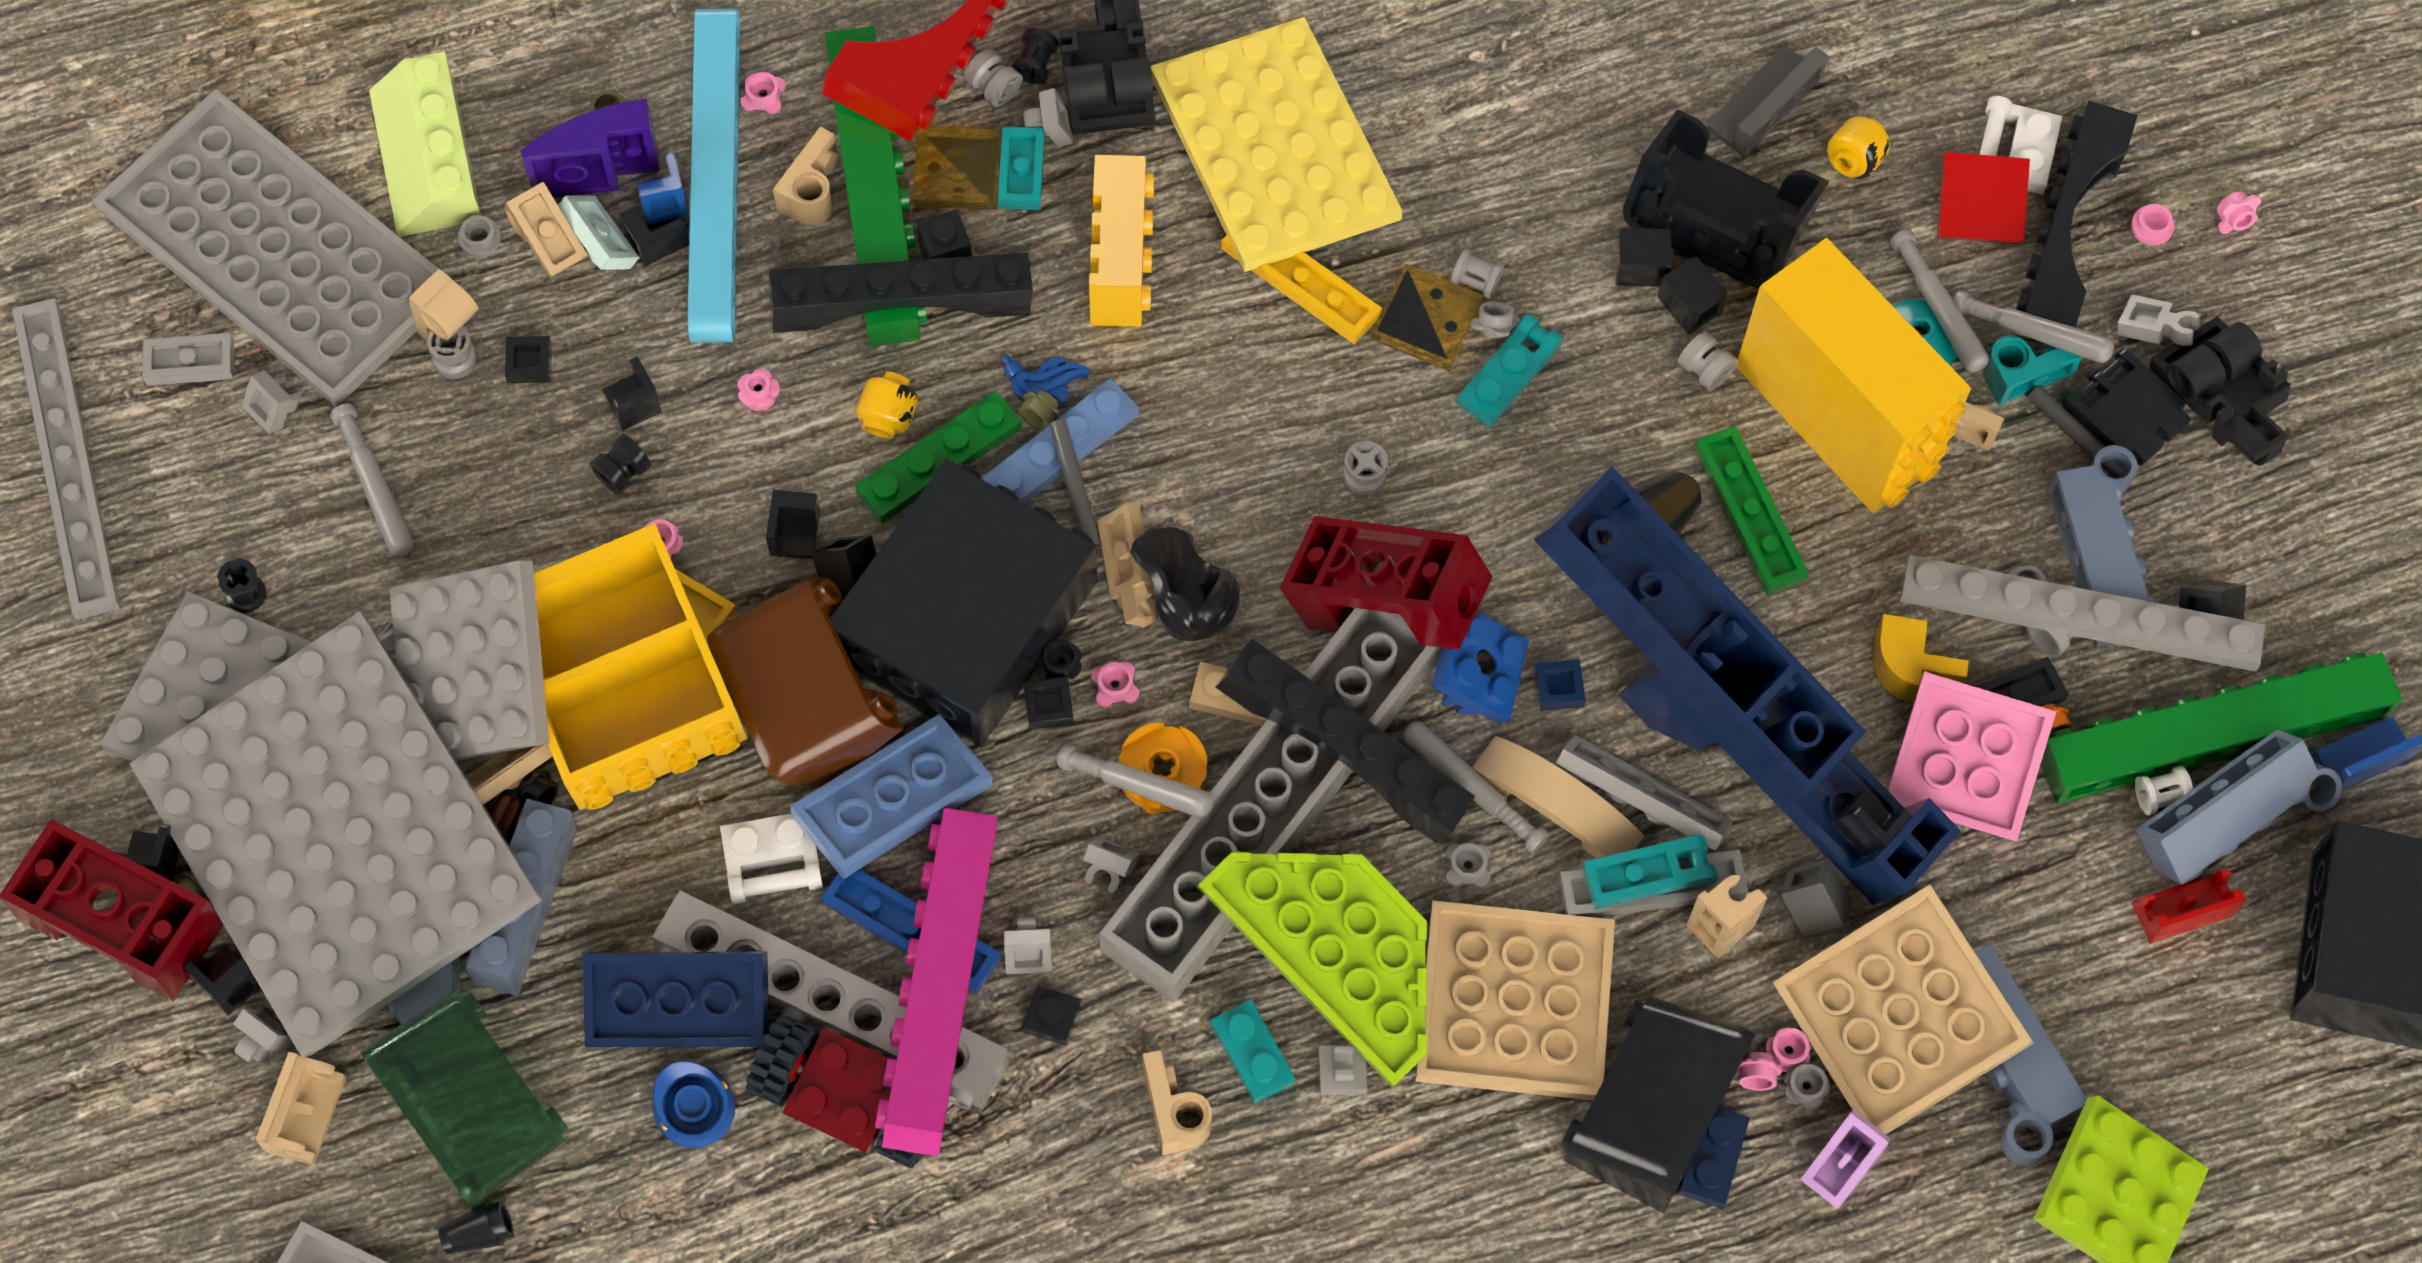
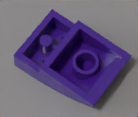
M647 99L622 102L577 116L541 135L521 150L522 160L531 188L544 182L553 198L619 191L618 176L660 171L657 139Z

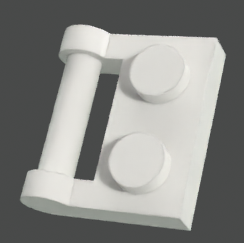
M2002 96L1990 97L1985 110L1988 120L1979 155L1997 156L2004 122L2016 125L2008 157L2030 158L2028 191L2043 195L2047 187L2063 116L2016 105L2008 98Z
M791 814L720 826L732 905L746 902V897L807 886L809 891L823 888L816 845ZM800 861L805 862L804 869L743 879L742 872Z

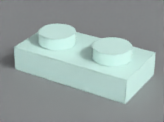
M565 196L558 206L569 225L588 251L592 262L600 270L631 269L639 256L596 196Z

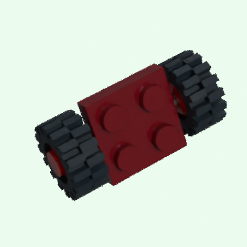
M786 1015L779 1016L776 1023L773 1022L769 1034H765L762 1039L763 1044L761 1048H758L755 1053L756 1059L751 1063L749 1069L751 1072L746 1079L747 1092L779 1107L785 1106L783 1114L867 1154L870 1153L877 1139L875 1149L878 1154L908 1168H913L919 1162L922 1154L882 1148L884 1129L875 1128L880 1099L889 1100L891 1093L890 1087L883 1086L888 1057L826 1028H823L819 1036L818 1030Z

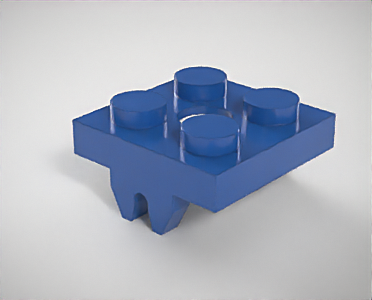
M1476 612L1460 649L1441 648L1432 684L1433 688L1444 693L1441 704L1444 706L1457 705L1456 712L1459 714L1476 715L1481 713L1497 723L1510 721L1529 640L1485 615ZM1482 649L1488 651L1494 661V669L1490 675L1483 674L1476 661V656Z

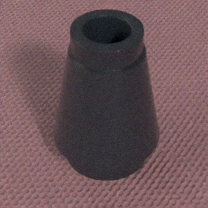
M487 1200L451 1221L446 1226L440 1227L438 1233L441 1245L445 1253L449 1255L455 1252L503 1246L506 1239L514 1236V1228L505 1204L502 1201L492 1204L491 1201Z

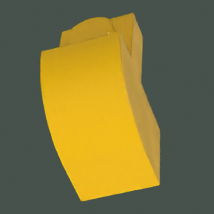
M1883 614L1875 632L1873 667L1879 682L1889 693L1901 700L1913 703L1923 672L1960 683L1965 682L1969 660L1924 653L1928 621Z

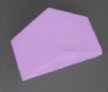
M1853 1109L1800 1180L1835 1208L1839 1209L1880 1158L1890 1143L1891 1138Z

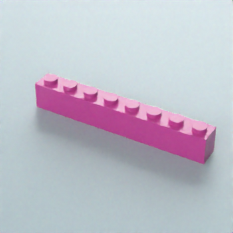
M944 808L941 825L932 824L928 851L936 852L934 863L925 861L920 888L929 891L927 901H917L913 927L921 928L919 940L910 938L906 966L914 967L912 979L903 978L898 1006H905L907 1008L904 1019L895 1018L891 1046L899 1047L897 1059H887L883 1086L890 1087L891 1093L889 1100L880 1099L875 1128L884 1129L882 1148L939 1157L993 854L998 816Z

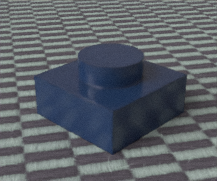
M1580 659L1535 663L1534 675L1540 711L1585 706L1586 698Z

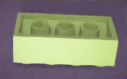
M445 51L402 60L369 90L396 233L399 237L460 225L469 217L481 215L454 78Z

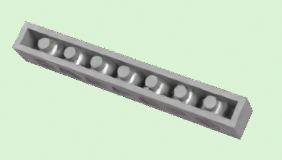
M681 890L678 891L652 936L657 952H702L696 950L695 946L699 940L705 937H713L718 940L716 946L706 952L767 951L769 1006L780 1011V1016L786 1015L821 1032L823 1028H826L888 1058L897 1059L899 1047L891 1046L895 1018H905L907 1008L905 1006H898L900 996ZM793 976L799 979L798 985L790 991H781L776 988L777 982L783 977ZM825 996H835L840 999L839 1005L831 1011H822L816 1007L818 1001ZM866 1016H876L881 1020L880 1025L872 1031H863L857 1027L858 1022ZM962 1027L957 1056L962 1058L964 1063L958 1070L954 1071L949 1101L965 1109H969L973 1105L983 1110L1009 1062L1007 1048Z

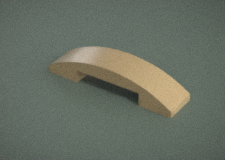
M1495 736L1472 766L1476 772L1507 798L1510 793L1581 840L1583 842L1581 848L1595 858L1635 850L1645 837L1622 813L1588 786L1548 760L1506 739Z

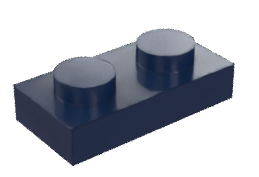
M1721 1108L1717 1109L1683 1176L1678 1195L1721 1209L1725 1207L1750 1117Z

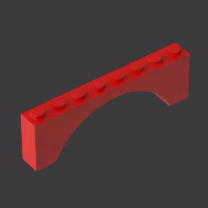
M967 0L962 7L945 21L929 30L910 37L884 42L846 41L826 72L822 94L911 142L920 128L925 131L929 128L937 112V108L934 105L939 98L943 100L948 98L957 80L953 75L958 68L963 70L967 68L976 50L973 47L976 39L984 40L987 37L995 20L992 14L996 8L1003 11L1009 0Z

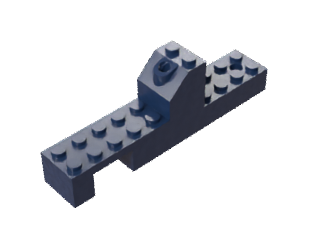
M1613 466L1591 480L1534 539L1650 661L1618 696L1649 728L1697 751L1717 742L1823 854L1831 859L1832 863L1872 905L1906 894L1960 833L1961 830L1930 798L1904 808L1850 752V749L1866 731ZM1597 531L1604 535L1607 545L1598 542L1596 538ZM1867 789L1891 815L1907 809L1913 816L1887 846L1862 856L1831 822L1858 792Z

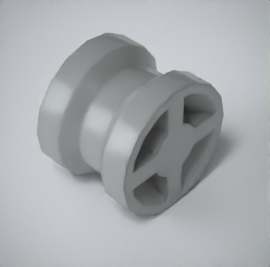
M1372 441L1357 442L1348 449L1345 454L1343 478L1351 491L1357 494L1369 495L1376 493L1382 488L1386 481L1388 465L1386 451L1379 444ZM1371 470L1373 474H1361L1363 471Z

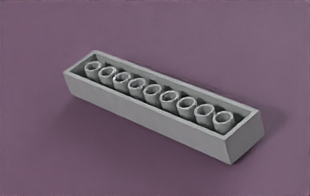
M1355 608L1303 675L1375 726L1385 731L1438 662L1440 648L1420 645L1400 614ZM1267 720L1210 792L1214 801L1211 812L1203 818L1190 817L1099 933L1100 951L1174 1003L1234 926L1197 885L1231 852L1255 854L1290 853L1353 770L1311 741L1275 722Z

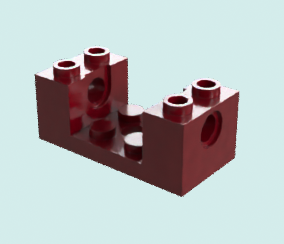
M1314 516L1283 579L1280 590L1309 629L1337 632L1353 612L1352 608L1400 614L1420 645L1459 650L1493 576L1467 535ZM1381 561H1384L1382 567L1374 572L1376 566Z
M50 819L0 893L2 902L20 922L55 940H58L61 934H64L121 964L136 983L173 1002L190 977L182 966L190 960L197 967L224 925L207 899L53 819ZM106 891L117 893V901L111 909L107 911L94 910V901L99 894Z

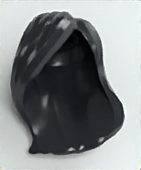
M1152 527L1136 538L1132 543L1130 553L1135 562L1150 575L1154 585L1157 613L1162 626L1170 636L1182 641L1203 640L1216 635L1232 622L1240 602L1239 583L1231 571L1213 566L1197 554L1193 547L1192 534L1187 533L1185 530H1179L1176 527Z

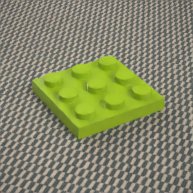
M2091 1096L2085 1102L2033 1220L2099 1263H2168L2209 1168L2100 1096Z

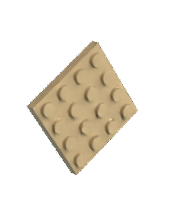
M1931 885L1921 889L1772 982L1852 1110L1854 1109L1884 1134L1891 1132L2034 1044Z
M1432 900L1426 957L1427 1054L1417 1063L1415 1082L1593 1101L1604 1081L1615 920Z

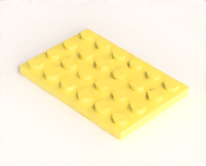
M1305 17L1150 66L1152 81L1220 223L1232 242L1235 254L1244 272L1256 269L1259 265L1265 263L1271 264L1292 257L1294 254L1307 252L1402 220V209Z

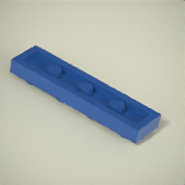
M860 869L845 879L838 873L821 897L824 906L905 954H908L910 938L918 940L920 938L921 928L913 927L917 903ZM978 939L968 989L969 992L976 996L1001 960V953Z

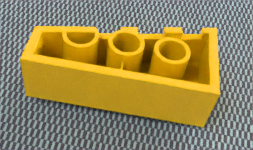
M1095 155L1094 212H1092L1091 271L1089 275L1090 326L1142 327V311H1151V285H1143V273H1152V247H1144V235H1153V210H1145V198H1154V172H1146V156Z

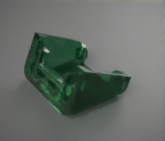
M456 989L369 1045L360 1054L374 1075L382 1082L385 1090L392 1097L472 1210L566 1144L561 1134L568 1130V1127L553 1106L546 1111L542 1108L479 1020L486 1013L473 994L468 992L462 996Z

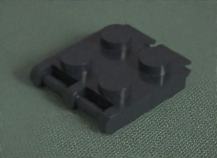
M2125 348L2120 349L2115 354V360L2102 372L2095 371L2088 378L2089 383L2076 395L2069 394L2062 400L2064 408L2105 446L2117 445L2128 449L2135 456L2137 464L2143 466L2163 448L2165 442L2169 443L2191 421L2190 416L2183 411L2186 402ZM2122 366L2124 370L2110 381L2108 377ZM2096 389L2098 392L2083 404L2081 401Z

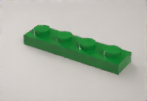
M995 390L856 484V493L880 523L883 524L916 501L945 459L958 466L961 463L970 465L1022 429V421Z
M1736 426L1696 439L1694 449L1766 595L1806 581L1809 572Z

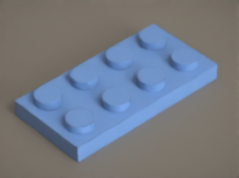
M938 714L790 806L791 815L840 876L845 879L942 818L944 808L956 809L991 787L992 775L943 717Z

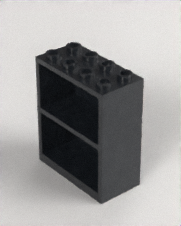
M945 459L831 616L830 620L856 674L930 718L940 714L955 733L982 748L1023 689V682H1028L1039 666L1038 661L1043 655L1045 647L1050 642L1058 639L1097 583L1096 545L1083 531L1076 528L1070 531L1058 524L1053 515L1041 507H1034L1032 509L1020 502L1017 495L1007 487L1002 485L995 487L982 480L981 475L971 466L963 463L958 466Z
M2337 821L2312 851L2290 1020L2422 1050V839Z

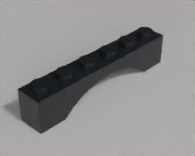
M2088 101L2082 116L2074 115L2067 135L2068 139L2074 140L2072 149L2064 148L2056 172L2064 176L2061 185L2053 184L2046 208L2053 209L2050 220L2043 218L2036 238V243L2043 245L2040 255L2032 254L2025 278L2032 280L2030 290L2022 289L2015 309L2076 327L2086 289L2077 273L2072 255L2071 225L2074 209L2093 187L2119 170L2128 150L2138 115L2092 101Z
M1028 252L769 270V302L773 333L817 330L851 316L904 307L948 308L974 313L986 318L1030 315L1033 295Z
M1251 639L1239 651L1215 687L1252 714L1268 719L1297 733L1337 758L1373 787L1401 819L1435 843H1438L1454 831L1475 798V795L1254 639Z

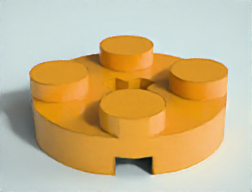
M1155 722L1138 728L1125 740L1119 756V763L1154 774L1152 772L1155 769L1154 760L1160 758L1163 763L1172 761L1174 766L1170 769L1171 774L1164 776L1165 778L1204 789L1207 777V755L1201 741L1190 730L1181 726L1178 729L1173 726H1165V723ZM1122 789L1133 803L1143 807L1149 814L1159 815L1164 812L1177 811Z

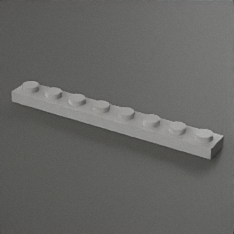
M53 298L12 308L72 614L76 620L119 610L121 608L60 307L56 299Z
M1908 556L1900 602L2244 670L2256 672L2261 664L2266 624L1924 557Z

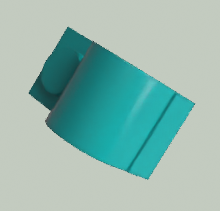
M2006 336L1997 340L1989 354V362L1983 369V376L1994 399L2000 406L2031 393L2038 385L2044 388L2074 375L2082 357L2053 346L2043 349L2035 356L2030 346L2024 340L2015 336ZM2000 361H2009L2015 367H2007L2003 365Z

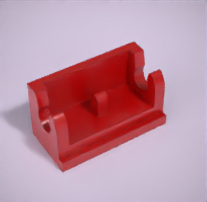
M2225 868L2216 871L2214 874L2154 894L2149 893L2133 900L2132 906L2149 943L2152 944L2233 917L2246 899L2241 889L2233 892L2230 891L2227 878H2230L2231 871Z

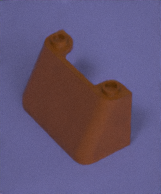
M812 577L723 622L707 636V644L765 768L776 780L784 784L822 787L859 764L904 729L897 716V707L892 698L884 692L863 688L830 620L842 600L839 588L830 578Z

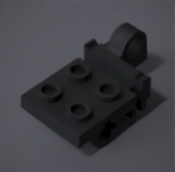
M1095 0L1097 26L1059 30V47L1062 57L1072 135L1155 125L1156 116L1153 103L1152 76L1149 59L1146 54L1145 36H1143L1144 27L1141 20L1139 0Z
M2216 316L2202 325L2199 330L2193 331L2192 346H2182L2174 343L2151 358L2149 369L2181 397L2207 424L2215 419L2212 438L2221 447L2226 442L2232 443L2252 463L2258 466L2266 464L2281 454L2288 435L2266 414L2287 401L2291 384L2287 382L2288 372L2283 369L2275 374L2278 363L2274 359L2267 363L2261 357L2262 347L2253 330L2246 324L2235 322L2228 326Z

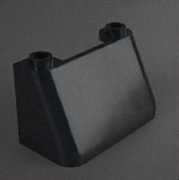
M1677 109L1642 155L1623 205L1622 213L1624 220L1631 228L1671 229L1672 249L1691 258L1697 257L1703 264L1749 286L1760 288L1763 283L1783 270L1821 202L1830 181L1805 170H1796L1787 175L1780 189L1706 155L1705 152L1710 138L1708 129L1697 118Z
M1648 996L1645 1003L1638 1000L1634 1002L1624 1022V1025L1631 1029L1583 1121L1574 1118L1561 1143L1569 1146L1564 1158L1565 1162L1665 1213L1744 1059L1755 1033L1740 1025Z

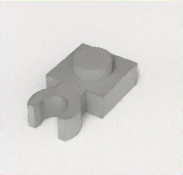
M2131 294L2118 321L2117 335L2160 344L2163 336L2170 337L2176 344L2192 346L2193 331L2200 328V314L2194 311L2173 313V303Z

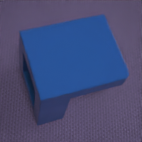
M674 153L666 154L671 176L637 184L647 225L689 216Z

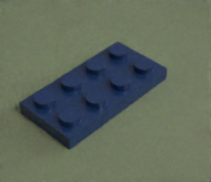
M767 951L589 952L583 954L585 1047H761L765 1034H769Z

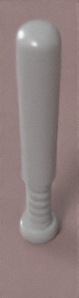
M1909 229L1899 231L1890 239L1891 248L1897 253L1901 252L1905 262L1908 263V267L1916 278L1915 283L1927 301L1965 369L1969 372L1981 371L1989 362L1986 350L1946 291L1935 271L1929 269L1915 246L1916 238L1914 233Z
M1959 290L1953 297L1954 303L1963 316L1968 313L1969 315L1980 317L1981 319L1999 324V327L2095 362L2105 363L2113 354L2114 343L2108 337L2014 308H2001L1975 300L1968 291Z
M349 403L341 404L331 411L330 418L336 426H340L343 436L346 438V443L352 454L350 459L388 551L396 557L405 556L414 548L413 537L381 472L373 451L367 448L362 433L355 420L357 418L356 408Z
M1414 721L1406 727L1402 733L1403 742L1426 762L1475 795L1473 799L1475 803L1490 816L1495 815L1498 819H1501L1508 828L1524 839L1526 842L1524 847L1527 851L1535 853L1543 846L1549 837L1548 831L1542 827L1537 829L1528 820H1525L1512 806L1508 805L1505 796L1488 783L1439 736L1420 721Z
M1070 743L1063 745L1058 752L1057 765L1063 770L1072 771L1077 769L1097 777L1099 776L1105 783L1198 818L1206 817L1213 808L1214 801L1212 795L1202 789L1113 760L1108 762L1082 753L1078 746Z

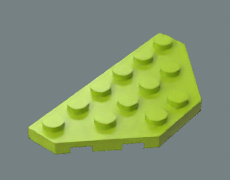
M1231 852L1197 885L1207 898L1350 1045H1353V1048L1391 1087L1395 1086L1427 1054V968L1425 941L1427 940V921L1362 854L1316 855L1305 853L1255 854Z

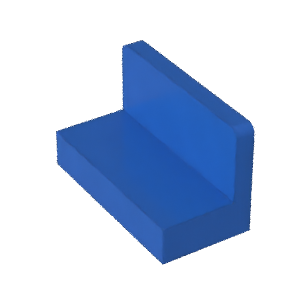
M2391 716L2316 750L2311 757L2315 763L2328 767L2338 773L2342 782V791L2410 761L2422 747V735L2419 734L2407 740L2395 719Z

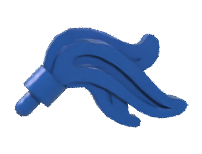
M1009 355L1002 356V361L1005 364L1003 370L1011 380L1013 393L1023 401H1025L1023 395L1027 392H1034L1036 394L1037 391H1044L1057 399L1061 405H1064L1068 401L1069 394L1064 386L1074 380L1087 379L1089 377V370L1086 366L1078 363L1066 364V358L1064 357L1050 359L1043 363L1037 371L1030 372L1025 371L1018 360L1012 361Z

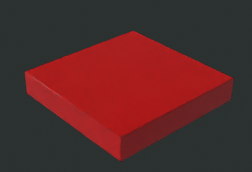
M1945 152L1942 159L1937 238L2022 245L2025 239L2030 158Z

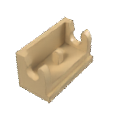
M1739 875L1729 876L1709 893L1704 890L1698 895L1686 925L1717 958L1754 928L1767 900V897L1759 889L1747 894L1746 898L1742 901L1732 900L1728 891L1730 888L1736 887L1741 878Z
M288 1052L256 1137V1141L266 1153L315 1165L346 1081L344 1074L334 1071L335 1066Z

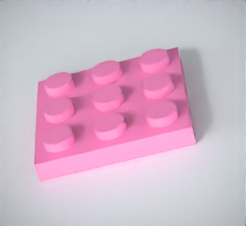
M1923 672L1887 790L1904 808L1930 798L1953 823L2017 842L2056 711Z

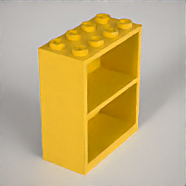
M1828 238L1822 240L1760 286L1738 357L1739 362L1736 366L1745 378L1873 514L1885 505L1893 508L1907 496L1910 486L1918 480L1924 484L1939 472L1942 467L1939 462L1950 449L1947 443L1958 430L1956 423L1967 410L1964 404L1971 390V387Z
M655 523L534 573L549 733L548 746L564 785L579 810L602 808L611 803L615 795L629 789L631 792L644 790L653 785L657 777L669 772L674 774L686 772L698 764L697 760L712 754L716 756L726 755L736 750L740 746V742L747 740L736 709Z

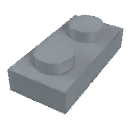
M231 333L143 339V380L147 386L234 379V339Z

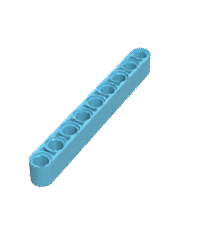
M738 8L695 9L688 333L690 343L734 342L740 75V19Z

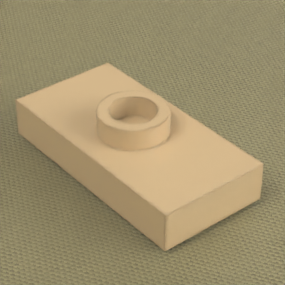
M548 744L500 752L468 774L466 778L482 804H485L502 791L518 787L528 773L553 756Z

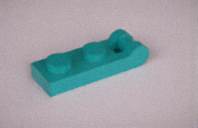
M1531 313L1523 317L1516 330L1458 396L1457 404L1490 428L1493 427L1555 355L1564 341V336L1555 330L1549 332L1540 326V320ZM1529 339L1540 346L1535 353L1524 347Z
M1695 835L1584 861L1582 870L1594 909H1601L1689 887H1705L1715 883L1718 880L1714 865L1709 864L1706 857V852H1708L1709 848L1705 836ZM1678 858H1688L1691 868L1681 870Z

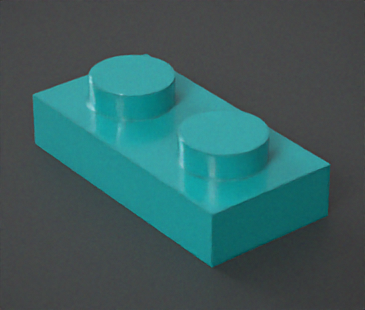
M1002 127L998 209L1041 210L1045 131L1043 128Z
M1252 999L1210 1020V1026L1254 1104L1295 1084V1076Z

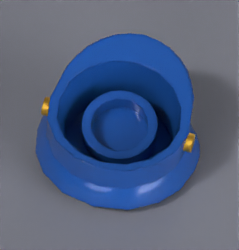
M680 1060L667 1065L656 1078L653 1088V1117L659 1130L673 1143L686 1148H703L717 1142L730 1129L735 1116V1098L729 1083L719 1072L694 1061Z

